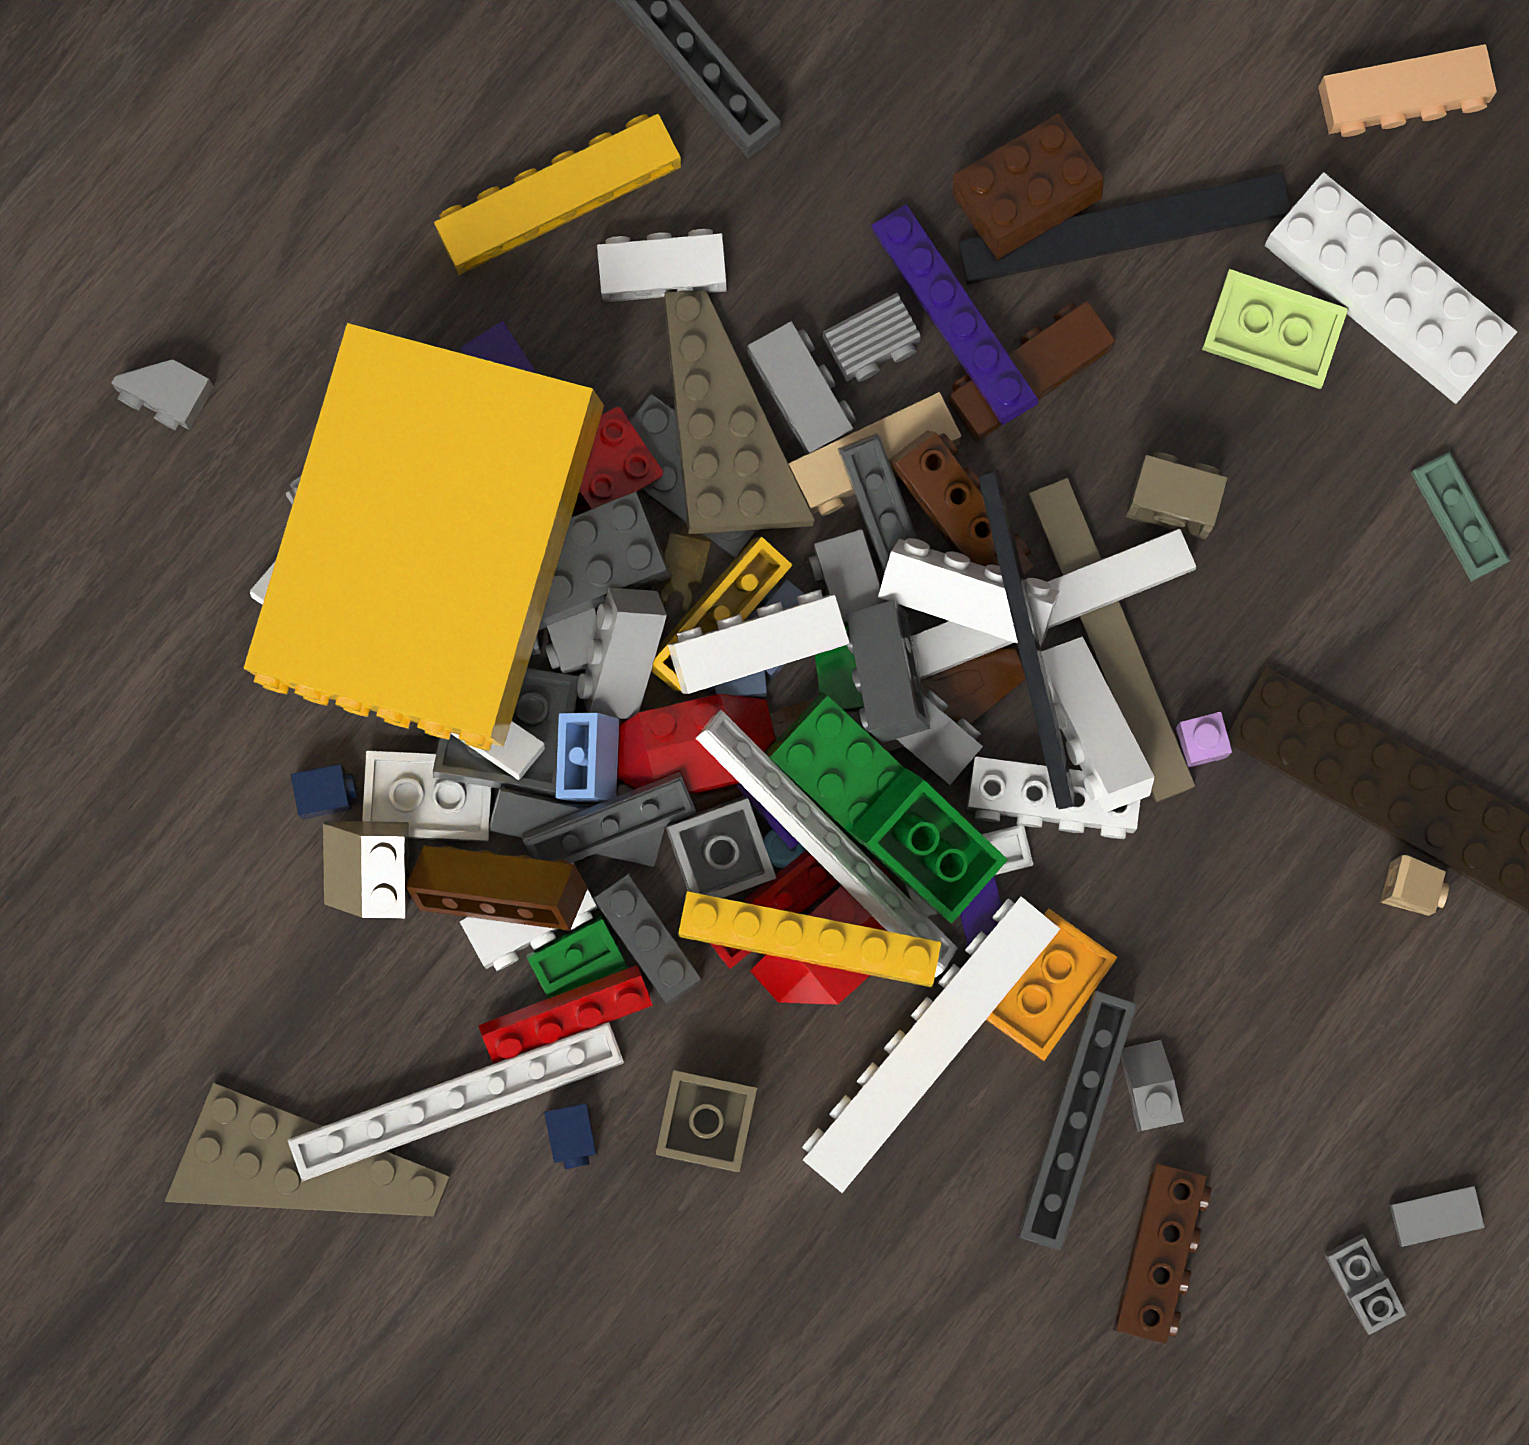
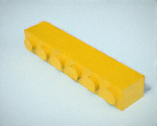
M647 114L640 115L625 125L627 129L613 136L610 132L603 133L593 138L588 143L590 147L574 153L573 150L559 154L552 159V165L538 172L536 168L526 170L514 178L515 183L501 190L498 186L489 188L477 196L478 201L464 208L459 204L444 210L439 215L440 219L435 221L434 224L458 275L681 168L680 155L659 114L650 118Z
M688 891L678 933L679 937L928 987H932L934 983L941 942Z

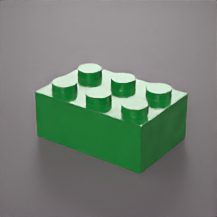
M822 692L765 752L801 790L860 844L862 843L849 832L850 829L905 769L835 701Z
M907 768L899 774L849 831L932 910L951 924L1008 861L999 850L924 779Z

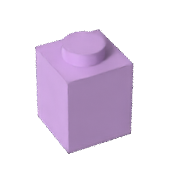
M1221 712L1182 721L1175 728L1182 755L1188 768L1227 758L1232 753Z

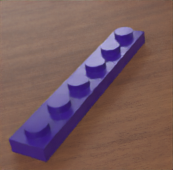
M907 204L872 224L871 227L874 235L1000 423L1004 425L1038 404L1036 395Z

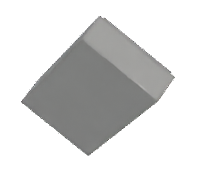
M1475 1186L1390 1205L1400 1247L1485 1228Z

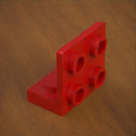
M620 407L613 408L600 418L574 507L578 515L631 493L639 492L659 480L663 475L662 469Z

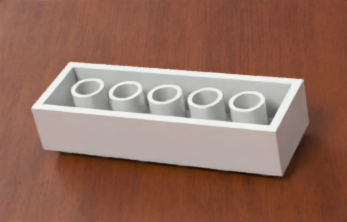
M1324 172L1272 231L1264 245L1334 304L1348 308L1347 315L1455 404H1457L1517 333L1515 329Z

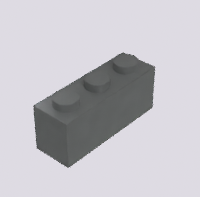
M891 600L846 614L849 625L846 633L850 643L847 644V647L851 654L855 656L857 668L852 669V677L857 691L862 693L864 707L860 708V718L864 729L872 733L883 743L930 729L907 612L896 601Z
M629 874L593 898L667 1006L702 982L693 966Z

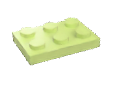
M1229 269L1202 350L1321 389L1348 308Z

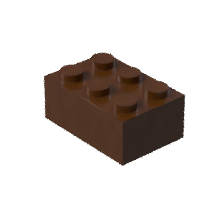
M1056 114L954 174L953 197L992 254L999 260L1102 199L1104 177L1061 116Z

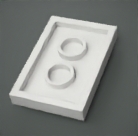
M366 751L362 821L409 822L410 839L489 842L492 787L433 778L436 754Z

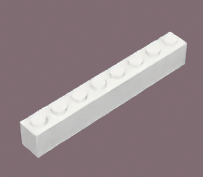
M1020 897L1016 903L1012 902L1009 898L992 917L998 922L993 931L988 936L982 931L965 950L971 955L969 960L961 969L953 964L938 982L944 988L934 1002L928 997L924 999L911 1015L917 1021L907 1034L901 1030L895 1034L884 1048L890 1054L880 1067L873 1062L857 1080V1083L863 1088L853 1100L845 1095L829 1114L835 1119L834 1123L825 1133L818 1128L802 1147L808 1152L803 1161L841 1193L863 1169L1060 930L1058 926L1024 898Z

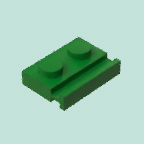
M601 916L526 955L548 999L628 969Z

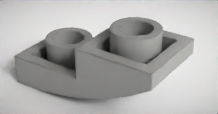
M1362 1234L1324 1253L1343 1292L1368 1335L1406 1316L1388 1277L1383 1274L1366 1238Z

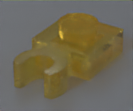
M670 532L664 557L672 578L671 582L663 587L660 594L663 606L667 605L668 597L671 593L680 592L684 596L682 610H689L692 604V593L688 587L689 582L702 584L711 542Z

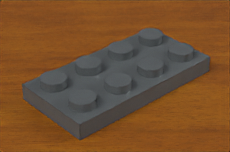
M650 394L630 423L662 469L663 475L659 480L640 491L687 524L675 411ZM758 530L699 534L735 559Z

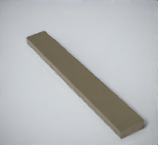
M1068 478L1028 494L1061 576L1102 560ZM1119 601L1079 616L1078 618L1099 669L1155 776L1151 789L1154 802L1158 803L1195 787L1194 781Z

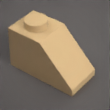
M1401 855L1390 862L1380 903L1430 916L1436 913L1437 907L1443 908L1449 891V884L1443 882L1446 872L1413 857Z

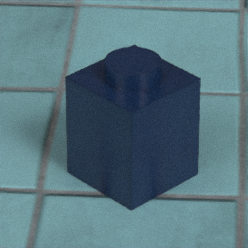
M341 764L290 774L298 816L300 818L308 819L352 810L350 799L357 798L353 773L345 774V769Z
M588 1104L545 1111L554 1163L563 1162L565 1169L590 1165L589 1156L597 1155Z

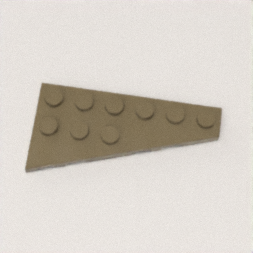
M707 291L665 292L663 302L688 534L813 526L815 520Z
M213 1083L165 1202L435 1217L451 1177L384 1151L302 1182L288 1139L323 1126Z

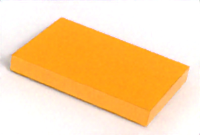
M1049 908L1044 913V916L1058 926L1060 930L986 1019L1043 1061H1045L1118 958Z

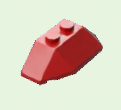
M721 693L637 713L619 726L617 781L637 789L681 772L689 794L740 783L696 737L711 717L722 710L765 753L776 741L767 700Z
M874 858L872 862L903 892V888ZM842 885L808 915L887 931ZM767 954L750 970L752 975L778 1003L839 1005L871 976Z

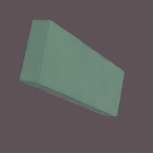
M1450 451L1411 472L1471 582L1510 561Z

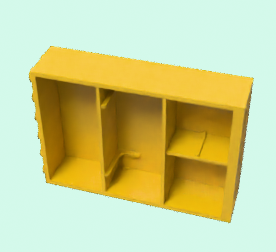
M347 323L245 661L244 669L255 675L253 682L263 685L265 689L286 695L289 688L295 689L294 693L303 696V699L328 706L329 699L336 700L335 705L343 707V710L364 717H368L370 710L377 712L376 716L384 719V722L403 728H409L410 722L418 723L417 728L425 730V733L449 740L451 733L458 734L459 740L465 741L466 745L490 751L492 744L504 747L604 408V404L595 391L589 387Z

